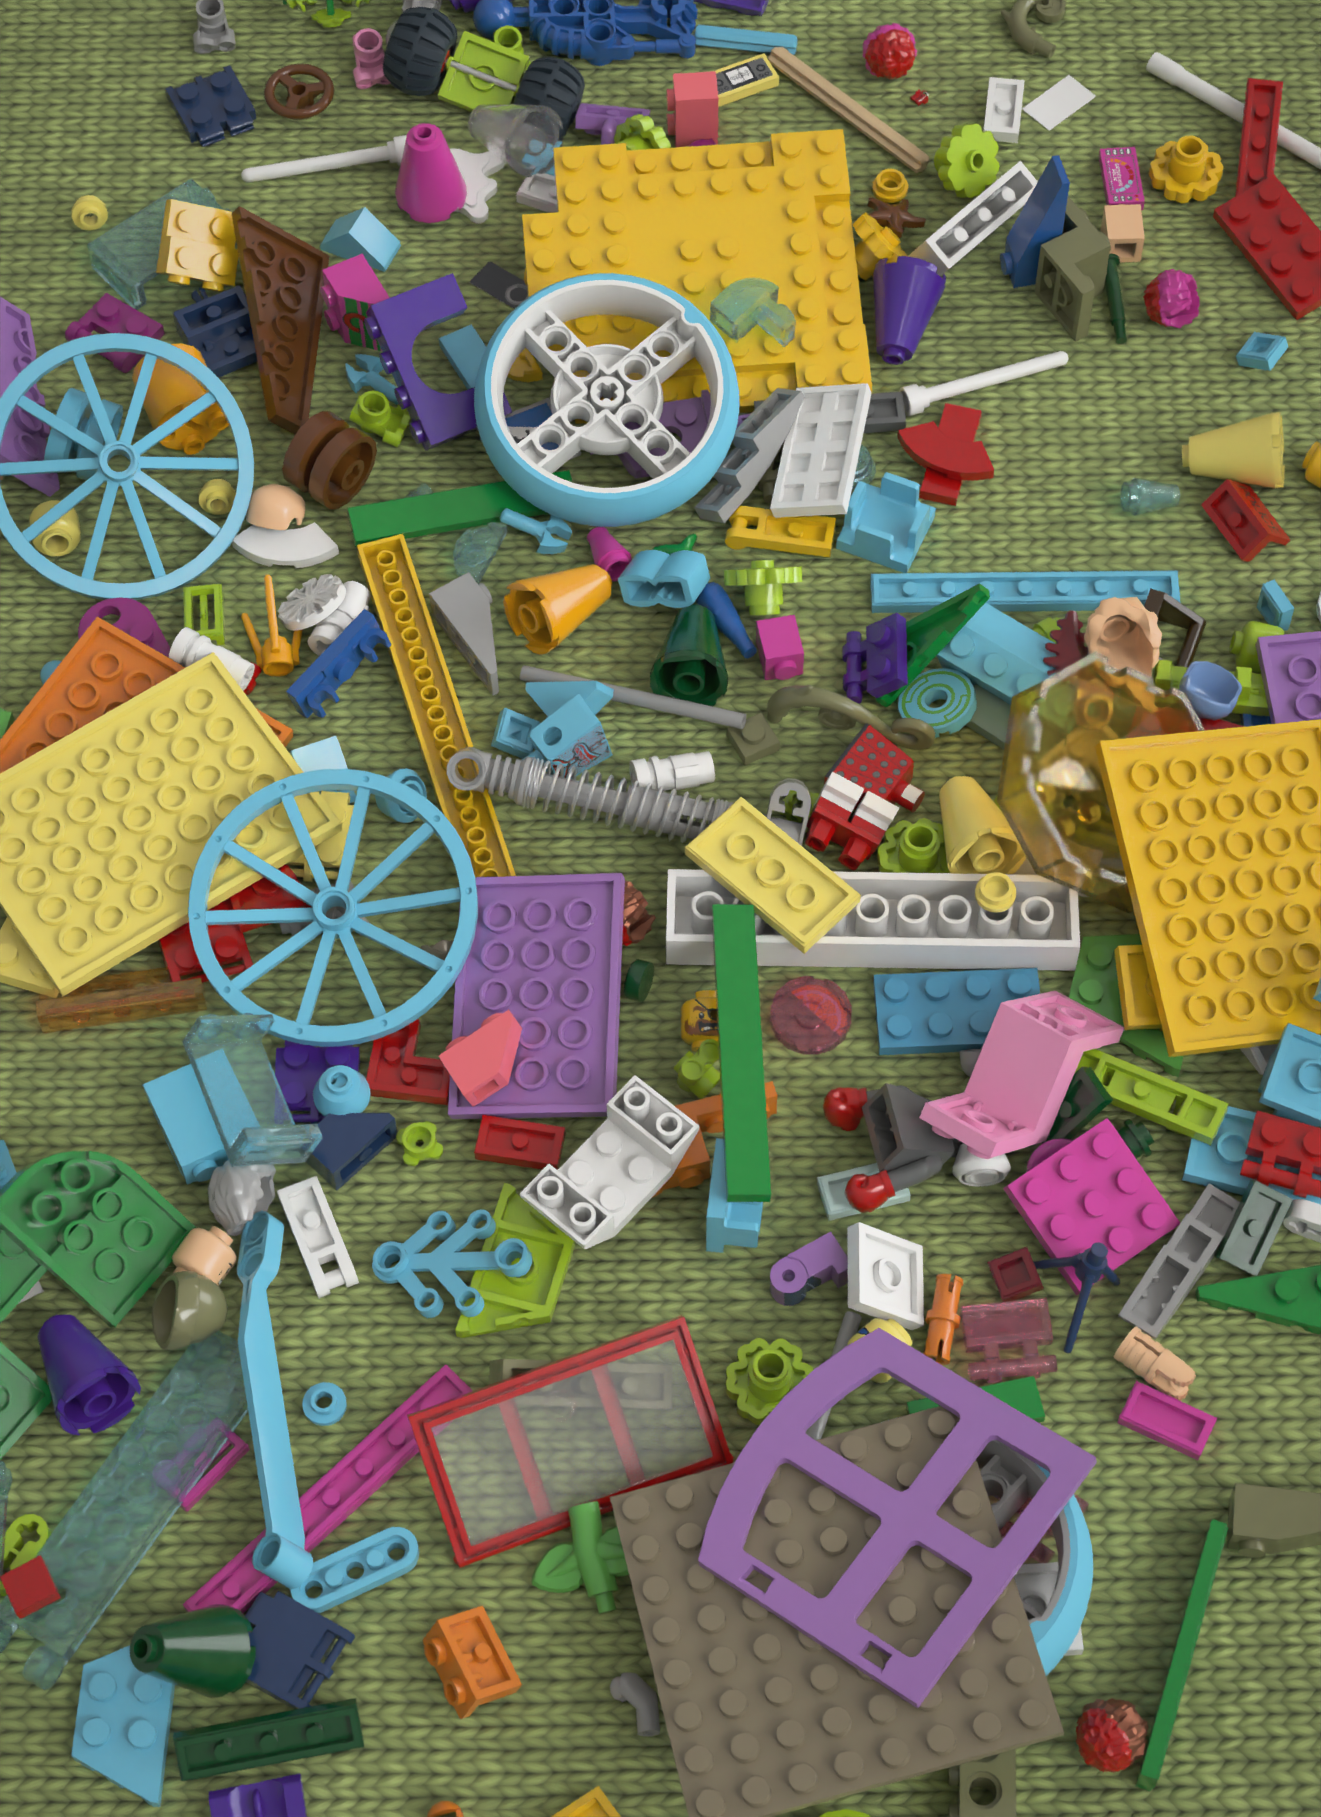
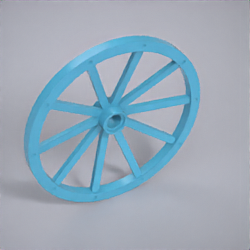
M124 333L96 334L63 343L47 351L23 369L7 387L0 398V450L6 426L13 411L18 406L97 456L96 458L0 463V476L98 470V472L22 533L17 528L8 511L0 484V530L18 556L42 577L66 590L90 598L106 600L122 597L140 600L165 594L192 582L216 563L230 547L246 517L254 482L252 442L245 419L234 397L223 382L198 359L180 348L151 337ZM103 352H132L145 355L119 441L116 440L84 356ZM157 359L165 361L187 373L207 391L198 400L134 445H131ZM73 360L106 445L100 444L24 395L43 376ZM216 402L230 426L238 458L140 457V455ZM123 455L128 458L130 465L125 471L116 472L108 466L109 460L113 456ZM141 469L238 471L235 499L223 527H219L146 475ZM133 481L211 535L214 539L209 546L183 567L166 574ZM104 482H107L81 577L50 562L30 544L32 540ZM119 486L122 487L155 579L135 583H106L93 580Z
M352 769L308 771L286 777L260 789L242 801L218 825L205 844L192 877L188 906L189 927L196 955L210 984L222 1000L247 1022L268 1034L303 1045L320 1047L355 1045L382 1038L411 1024L430 1010L453 985L467 960L476 932L478 918L476 880L470 857L457 831L445 815L417 791L396 780L367 771ZM325 790L357 791L335 887L330 885L294 799L296 796ZM370 794L378 795L401 805L424 822L422 826L357 886L348 892ZM282 802L320 892L318 894L314 893L239 846L233 840L252 820ZM434 833L437 835L451 857L460 887L359 903ZM226 853L312 908L207 911V904L215 870L223 854ZM460 902L458 928L445 960L360 919V917ZM339 906L346 909L344 915L338 919H330L325 916L332 907ZM312 922L231 981L215 957L208 933V925ZM355 931L436 972V974L416 995L399 1007L386 1013L351 933ZM323 933L296 1022L270 1013L255 1004L241 992ZM340 938L374 1018L340 1026L310 1025L335 939Z

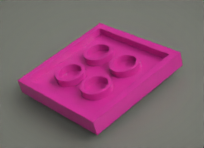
M1108 1118L1003 1188L1051 1259L1074 1256L1091 1248L1094 1243H1102L1108 1249L1106 1256L1108 1266L1114 1271L1180 1225L1178 1218ZM1073 1266L1059 1267L1058 1270L1076 1295L1080 1294L1082 1281L1077 1278L1075 1268Z

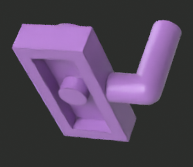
M581 103L576 113L575 128L584 129L588 134H601V145L615 144L614 136L617 126L624 123L627 118L637 114L650 116V109Z

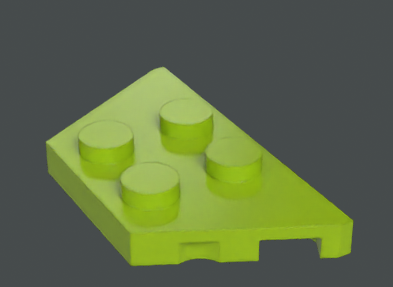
M504 1183L493 1215L496 1229L490 1237L485 1239L481 1252L495 1251L500 1243L507 1239H520L532 1254V1265L529 1271L521 1277L506 1276L501 1270H475L470 1287L475 1288L484 1299V1308L480 1314L474 1317H466L462 1313L460 1314L455 1329L456 1337L466 1338L551 1322L575 1247V1241L523 1200L511 1184ZM521 1258L514 1259L511 1265L518 1263ZM469 1298L464 1303V1306L472 1305L475 1298Z

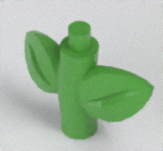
M598 1501L568 1508L572 1542L557 1543L547 1550L534 1570L532 1585L544 1591L563 1593L575 1591L584 1583L588 1598L595 1597L599 1614L615 1611L616 1606L613 1593L619 1591L615 1576L629 1575L618 1528L614 1526L603 1533Z

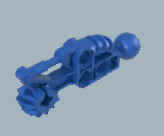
M480 0L476 4L472 17L477 32L485 38L494 40V32L503 26L530 27V41L539 42V47L542 50H551L554 56H559L560 53L568 55V59H574V56H581V60H587L596 66L607 65L613 60L631 59L635 52H656V54L679 53L683 58H691L696 52V38L692 35L693 30L696 28L695 20L697 19V8L694 0H640L638 6H621L614 3V0H529V7H513L509 0ZM667 18H670V28L667 27ZM630 34H649L659 39L655 41H635Z

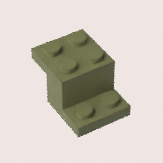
M1068 197L1062 235L1041 245L1034 293L1076 342L1088 336L1094 297L1102 294L1104 290L1111 245L1107 236L1099 232L1089 221L1087 213L1082 208H1078Z

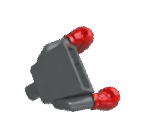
M885 1083L881 1089L867 1091L866 1087L859 1089L839 1087L830 1090L824 1097L823 1112L825 1118L832 1126L841 1127L845 1131H853L860 1124L861 1118L865 1117L879 1173L870 1176L855 1174L847 1182L845 1197L853 1209L861 1213L872 1212L883 1205L888 1198L896 1196L895 1192L935 1176L950 1157L956 1158L959 1147L963 1142L936 1134L932 1130L933 1125L919 1118L925 1103L931 1100L915 1094L905 1086H894L889 1083Z

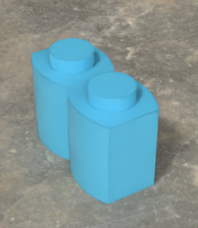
M644 550L633 557L618 578L623 600L629 605L650 607L660 603L667 607L683 608L695 602L711 578L705 555L701 553L682 550L669 555L658 550Z

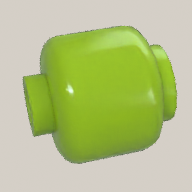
M1257 621L1247 622L1241 631L1235 630L1231 638L1229 653L1235 654L1236 666L1252 668V672L1261 674L1256 649L1258 637L1285 635L1284 630L1281 627Z

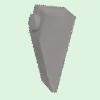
M468 572L429 593L431 613L493 696L499 693L490 604L493 600L487 587L482 582L477 584Z

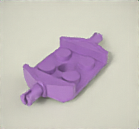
M707 389L701 390V397L663 403L659 422L670 433L677 434L681 438L680 443L690 453L704 435L708 424L711 407L709 391ZM750 414L739 415V416H738L737 427H738ZM628 422L624 424V427L635 430L640 428L641 425L636 422ZM653 448L649 451L654 456H663L667 453L661 448ZM628 452L616 454L628 473L634 478L650 476Z

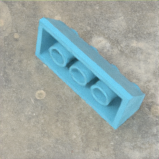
M985 603L938 653L937 658L942 668L961 672L970 679L973 686L977 684L1059 737L1062 738L1077 725L1072 714L1074 685L1050 677L1047 671L1056 670V668L1049 666L1043 661L1044 657L1056 656L1055 653L1045 648L1046 643L1054 642L989 604ZM1092 702L1087 704V715L1094 711Z

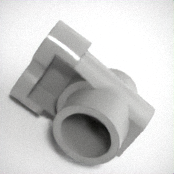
M198 0L196 3L197 31L193 33L194 51L199 54H207L214 50L222 52L234 50L236 47L235 34L228 27L223 0Z

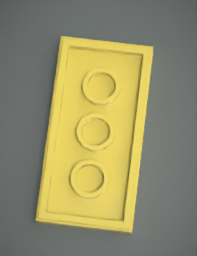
M742 797L685 847V855L745 905H754V913L804 954L860 903L861 895Z

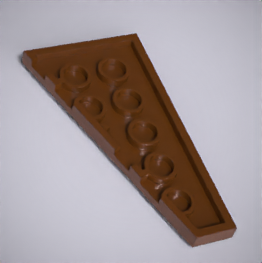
M239 206L231 215L267 417L271 423L296 435L300 427L309 419L324 304L320 287L324 286L322 270L328 268L330 255Z

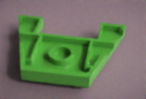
M1140 934L1083 937L1069 998L1124 1027L1114 950L1122 945H1142ZM1155 1029L1123 1031L1119 1041L1132 1048V1053L1144 1060L1147 1058L1152 1059L1164 1066L1165 1072L1179 1077L1183 1056L1169 1057L1163 1031Z

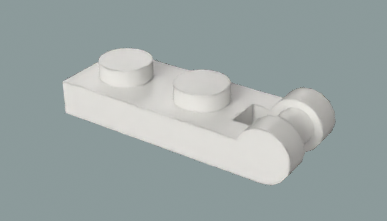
M317 1176L277 1190L278 1198L318 1299L330 1295V1290L345 1284L348 1288L358 1284L359 1281ZM336 1259L339 1268L323 1273L320 1265Z

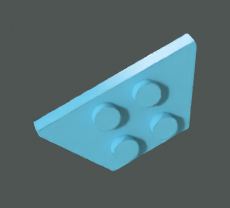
M130 1645L83 1665L71 1756L76 1762L92 1771H97L120 1788H125L141 1797L149 1805L160 1807L175 1685L137 1670L130 1658Z

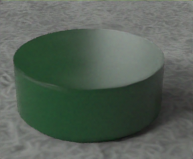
M637 959L630 965L624 983V994L627 999L643 1002L646 999L654 976L653 963Z

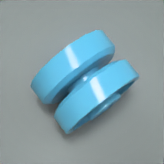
M69 388L58 408L56 416L105 446L106 444L86 393L75 388ZM103 399L101 400L117 439L122 421L123 406ZM51 428L44 460L97 457ZM98 470L77 471L76 475L80 479L88 480Z

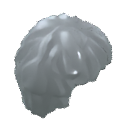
M243 1154L232 1161L227 1160L223 1166L217 1167L213 1171L208 1186L209 1208L228 1235L238 1236L242 1234L247 1221H252L255 1213L259 1211H266L268 1213V1207L275 1197L273 1177L276 1169L265 1156Z

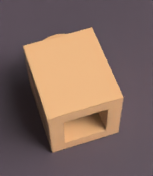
M1141 204L1104 205L1101 232L1107 236L1110 242V254L1118 255L1120 263L1141 262L1145 239Z

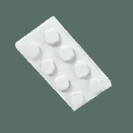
M868 383L796 388L797 391H802L804 400L784 442L770 509L775 518L847 514L872 392Z

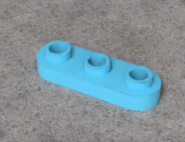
M391 1527L313 1562L311 1573L306 1581L298 1588L290 1589L292 1598L311 1610L322 1613L411 1571L418 1562L419 1547L417 1540L409 1530L402 1527ZM400 1548L405 1551L401 1559L393 1560L389 1557L393 1549ZM354 1567H360L364 1570V1573L360 1578L352 1579L348 1576L349 1571ZM313 1586H319L323 1589L321 1595L316 1598L307 1596V1591Z

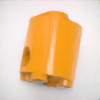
M182 343L171 344L195 357L206 366L201 352L195 347ZM145 356L134 368L132 379L135 387ZM160 359L156 360L143 403L153 430L207 393L201 384L190 375ZM215 402L159 443L166 448L183 450L189 455L196 454L204 449L205 443L216 437L229 424L220 407Z

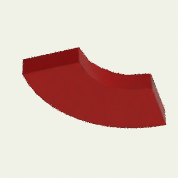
M934 421L898 430L897 439L905 452L925 469L930 467L947 474V478L956 480L976 481L994 478V468L982 441L964 442L952 439L941 432Z

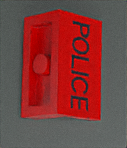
M1226 479L1201 504L1243 561L1250 562L1270 541L1286 545L1291 541L1250 485Z

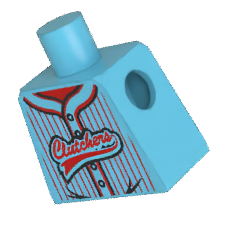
M580 694L570 699L529 733L535 751L529 754L528 757L539 758V760L543 759L544 764L549 760L551 763V775H554L557 766L562 763L564 766V778H567L569 770L573 766L576 768L577 776L585 769L588 770L613 755L601 722Z

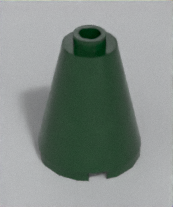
M690 605L681 608L672 623L652 666L650 688L654 694L713 707L716 705L717 699L722 695L724 697L727 692L728 673L713 613L704 606Z
M215 1604L140 1627L131 1639L130 1658L135 1668L143 1673L200 1695L217 1698L223 1697L228 1693H235L242 1688L251 1675L256 1657V1646H250L248 1631L253 1630L243 1613L229 1605Z

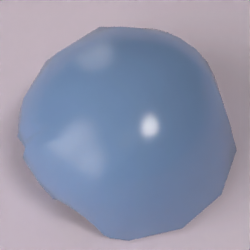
M1194 661L1181 679L1179 697L1182 704L1199 718L1215 721L1228 716L1232 712L1242 691V686L1232 673L1220 665L1208 661Z

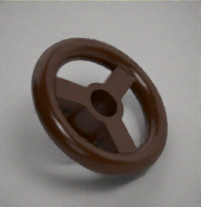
M292 64L280 68L270 76L264 88V98L269 108L284 118L295 120L307 119L320 114L330 105L334 96V85L330 76L322 69L310 64ZM298 74L310 75L317 78L320 82L306 84L295 81L291 76ZM279 82L287 89L286 106L280 104L275 98V88ZM323 93L321 99L315 103L314 99Z

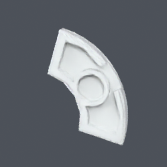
M315 522L303 528L274 530L252 525L238 534L232 542L233 548L240 554L256 563L269 567L276 564L294 565L295 568H304L322 563L339 554L338 545Z

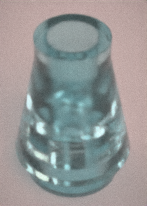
M1132 478L1131 481L1124 482L1120 492L1123 511L1131 512L1134 516L1167 507H1177L1180 500V491L1177 484H1164L1139 478Z

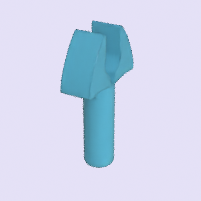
M365 354L355 355L356 365L367 372H358L349 364H345L349 385L355 393L363 386H371L376 391L383 393L391 402L398 405L394 389L397 387L378 374L383 370L379 357Z
M505 508L500 515L502 523L537 538L540 543L537 553L557 554L564 552L568 543L553 538L551 534H556L566 540H569L572 534L568 524L563 519L553 515L550 516L548 521L539 522L508 508Z

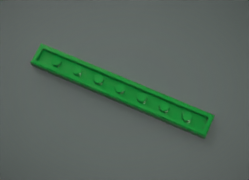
M713 904L712 932L726 1201L770 1202L771 1180L754 905Z

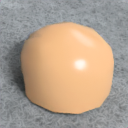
M269 484L259 487L251 494L246 521L262 528L286 530L290 522L296 518L297 525L300 526L305 515V501L298 493L287 486Z

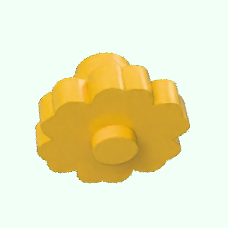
M1184 136L1177 142L1168 141L1164 146L1156 149L1154 160L1150 164L1149 177L1152 180L1153 188L1164 190V197L1166 199L1176 200L1179 203L1185 204L1191 198L1197 201H1205L1209 196L1215 194L1218 181L1222 178L1224 167L1221 163L1220 155L1215 152H1208V145L1200 138Z
M866 212L852 224L856 233L862 238L855 246L858 275L865 281L873 276L875 264L881 259L887 258V264L897 262L898 256H908L901 249V241L896 234L887 226L885 228L880 226Z

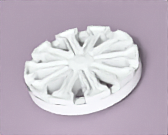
M324 574L320 576L319 580L314 577L302 584L303 588L300 590L297 588L286 597L288 601L282 602L278 610V617L283 625L289 630H302L319 623L332 614L342 603L346 595V588L339 577L336 575L333 577L332 574Z

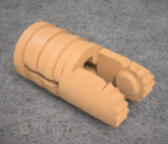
M1137 1326L1125 1337L1114 1355V1359L1122 1362L1125 1367L1133 1370L1136 1375L1144 1378L1147 1383L1153 1385L1162 1393L1180 1401L1185 1399L1189 1391L1188 1387L1190 1384L1192 1385L1196 1377V1372L1190 1365H1187L1186 1362L1174 1355L1169 1349H1165L1158 1341H1154L1151 1336L1143 1333Z

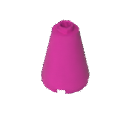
M429 123L418 124L407 133L395 188L397 205L402 211L403 209L409 213L411 219L424 223L441 222L451 218L450 213L458 207L460 211L467 197L465 180L442 131L437 126Z

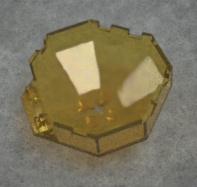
M1095 651L1012 696L997 803L1037 875L1130 913L1134 909L1095 746L1100 741L1196 732L1205 731L1186 693L1173 687L1164 691L1153 685L1154 678L1128 666L1121 670L1108 665V657ZM1066 795H1073L1076 802L1073 803V808H1066L1064 806L1063 800L1066 799Z

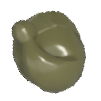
M180 1271L170 1275L158 1288L152 1306L153 1333L158 1345L165 1350L181 1349L189 1344L202 1342L218 1332L225 1324L228 1313L226 1297L221 1288L206 1276L199 1275L194 1271Z

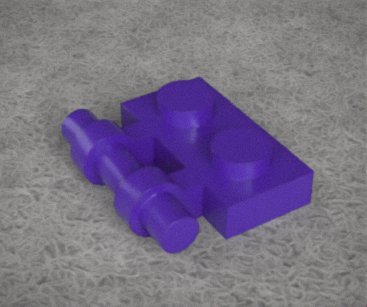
M897 612L866 626V640L862 641L861 633L858 631H850L846 634V644L842 647V658L846 662V674L843 675V690L847 692V698L860 704L863 691L867 690L869 694L879 698L908 685L906 618ZM867 660V669L862 671V662Z

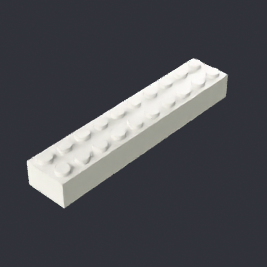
M668 869L666 964L714 965L712 905L744 904L704 870ZM834 872L861 895L860 903L805 954L754 913L758 966L933 969L1038 968V970L1075 971L1080 951L1077 875L1005 874L1016 887V899L1008 910L994 913L984 910L975 899L976 885L987 874Z

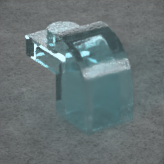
M761 278L738 280L726 287L710 303V321L736 343L756 325H759L783 347L793 340L795 336L796 319L788 307L783 304H777L779 287L768 280Z

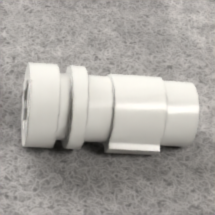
M355 581L344 583L346 588L344 600L332 614L316 624V627L309 636L308 645L315 654L320 656L363 609L369 611V606L367 605L371 600V593L364 585Z
M188 627L183 628L179 632L171 646L170 659L184 667H188L214 652L243 691L245 690L254 673L255 665L242 659L240 655L212 644L209 637L200 636L198 632Z
M709 751L673 755L665 759L653 756L649 757L647 762L644 758L631 760L629 765L632 785L636 780L639 782V787L643 788L650 783L652 790L657 791L661 786H663L664 791L672 789L681 790L715 781L714 763Z

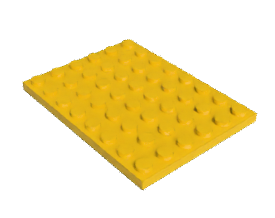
M1321 719L1100 741L1095 746V751L1169 1057L1279 1044L1284 1027L1288 1023L1321 1035V1002L1313 999L1321 978Z

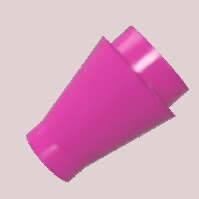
M596 527L587 535L594 563L608 572L612 582L618 581V578L632 560L631 554L610 535L605 527Z

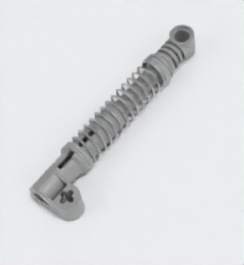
M474 747L460 749L450 758L447 764L448 779L458 789L484 793L485 788H488V794L494 795L495 790H497L498 796L501 797L506 792L508 793V798L513 799L516 805L523 806V808L525 806L527 808L530 807L531 809L534 808L538 797L544 798L543 812L547 810L550 800L556 801V815L560 813L562 804L567 803L569 804V818L573 815L575 806H580L581 821L585 819L589 808L594 810V823L598 821L602 811L606 812V826L610 825L613 814L619 815V829L626 824L630 825L632 832L636 827L643 828L644 835L649 830L656 831V837H659L661 833L668 834L669 840L673 839L674 835L679 836L682 843L687 838L695 839L734 804L727 800L724 802L723 799L721 801L717 799L715 804L713 797L710 798L709 802L702 801L700 794L696 799L689 798L688 791L685 792L684 796L677 795L675 789L671 791V794L666 793L663 786L658 791L652 790L650 783L643 788L639 787L637 780L633 785L629 784L628 791L626 792L627 780L625 777L621 779L618 789H613L614 777L612 774L608 777L604 787L601 786L602 777L600 772L596 773L591 784L588 783L589 771L587 769L582 772L580 780L577 781L576 768L574 766L569 770L567 778H564V766L562 763L557 766L554 775H551V763L549 760L544 764L543 759L539 760V758L535 759V757L527 756L522 760L516 759L515 764H513L510 757H506L505 761H502L501 755H497L495 759H492V753L483 752ZM469 758L477 763L479 773L476 778L466 779L460 775L458 771L460 760ZM787 778L778 782L772 790L767 814L764 815L801 846L811 807V796L808 787L802 781L794 778ZM789 790L796 791L797 799L802 800L801 804H794L792 808V815L803 817L801 823L771 817L772 810L785 812V802L779 800L780 796H787Z

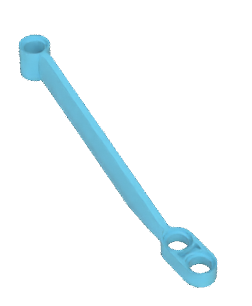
M259 1211L253 1215L252 1221H247L243 1228L237 1266V1275L243 1283L238 1347L266 1525V1535L255 1548L252 1563L256 1570L287 1588L295 1589L301 1586L310 1575L313 1557L311 1553L304 1550L305 1534L266 1292L280 1266L284 1225L266 1211Z

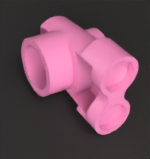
M370 28L360 30L352 37L356 61L353 75L357 88L367 89L375 84H391L383 73L385 53L382 48L381 35L376 30Z

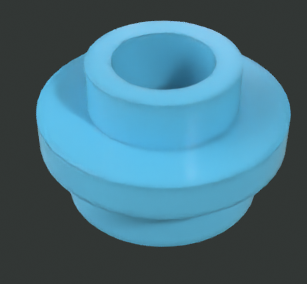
M322 1382L308 1389L304 1395L302 1406L304 1414L310 1422L319 1426H329L338 1422L343 1417L347 1408V1401L340 1387L333 1383ZM322 1397H328L332 1400L330 1406L326 1408H320L316 1403Z

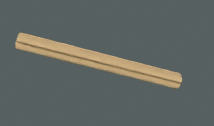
M774 47L771 50L768 60L773 67L912 171L918 173L926 169L930 162V158L926 153L785 48Z

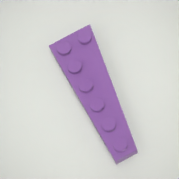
M0 297L1 398L17 375L36 359L30 315ZM35 383L24 396L44 408L46 406L44 395L40 394ZM16 406L2 439L0 463L44 461L47 445L46 438L50 434L49 426ZM58 473L13 475L31 488L37 489L49 497L60 489Z

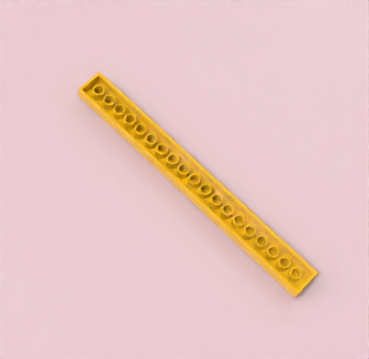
M399 534L357 545L359 561L371 593V599L381 630L387 634L392 644L388 651L439 810L453 825L463 841L470 857L475 877L516 876L490 795L488 794V789L485 788L484 793L474 790H461L454 787L447 776V764L450 758L460 749L473 747L404 535ZM464 758L458 763V771L462 777L466 779L477 777L479 768L474 760Z

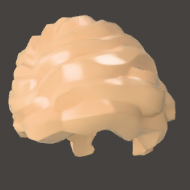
M1112 597L1101 600L1099 607L1094 610L1095 613L1089 616L1084 634L1090 661L1110 682L1125 684L1129 693L1134 695L1135 699L1143 704L1146 711H1157L1159 702L1155 700L1156 691L1151 678L1152 669L1159 661V647L1162 638V632L1157 626L1158 617L1154 612L1146 610L1137 597Z

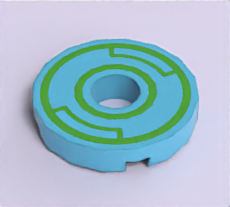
M947 668L932 669L919 674L900 694L898 710L902 718H915L928 723L936 733L935 738L940 737L939 733L949 731L952 734L959 731L972 719L977 709L976 692L970 679L957 670ZM935 700H947L945 704L938 708L929 707Z

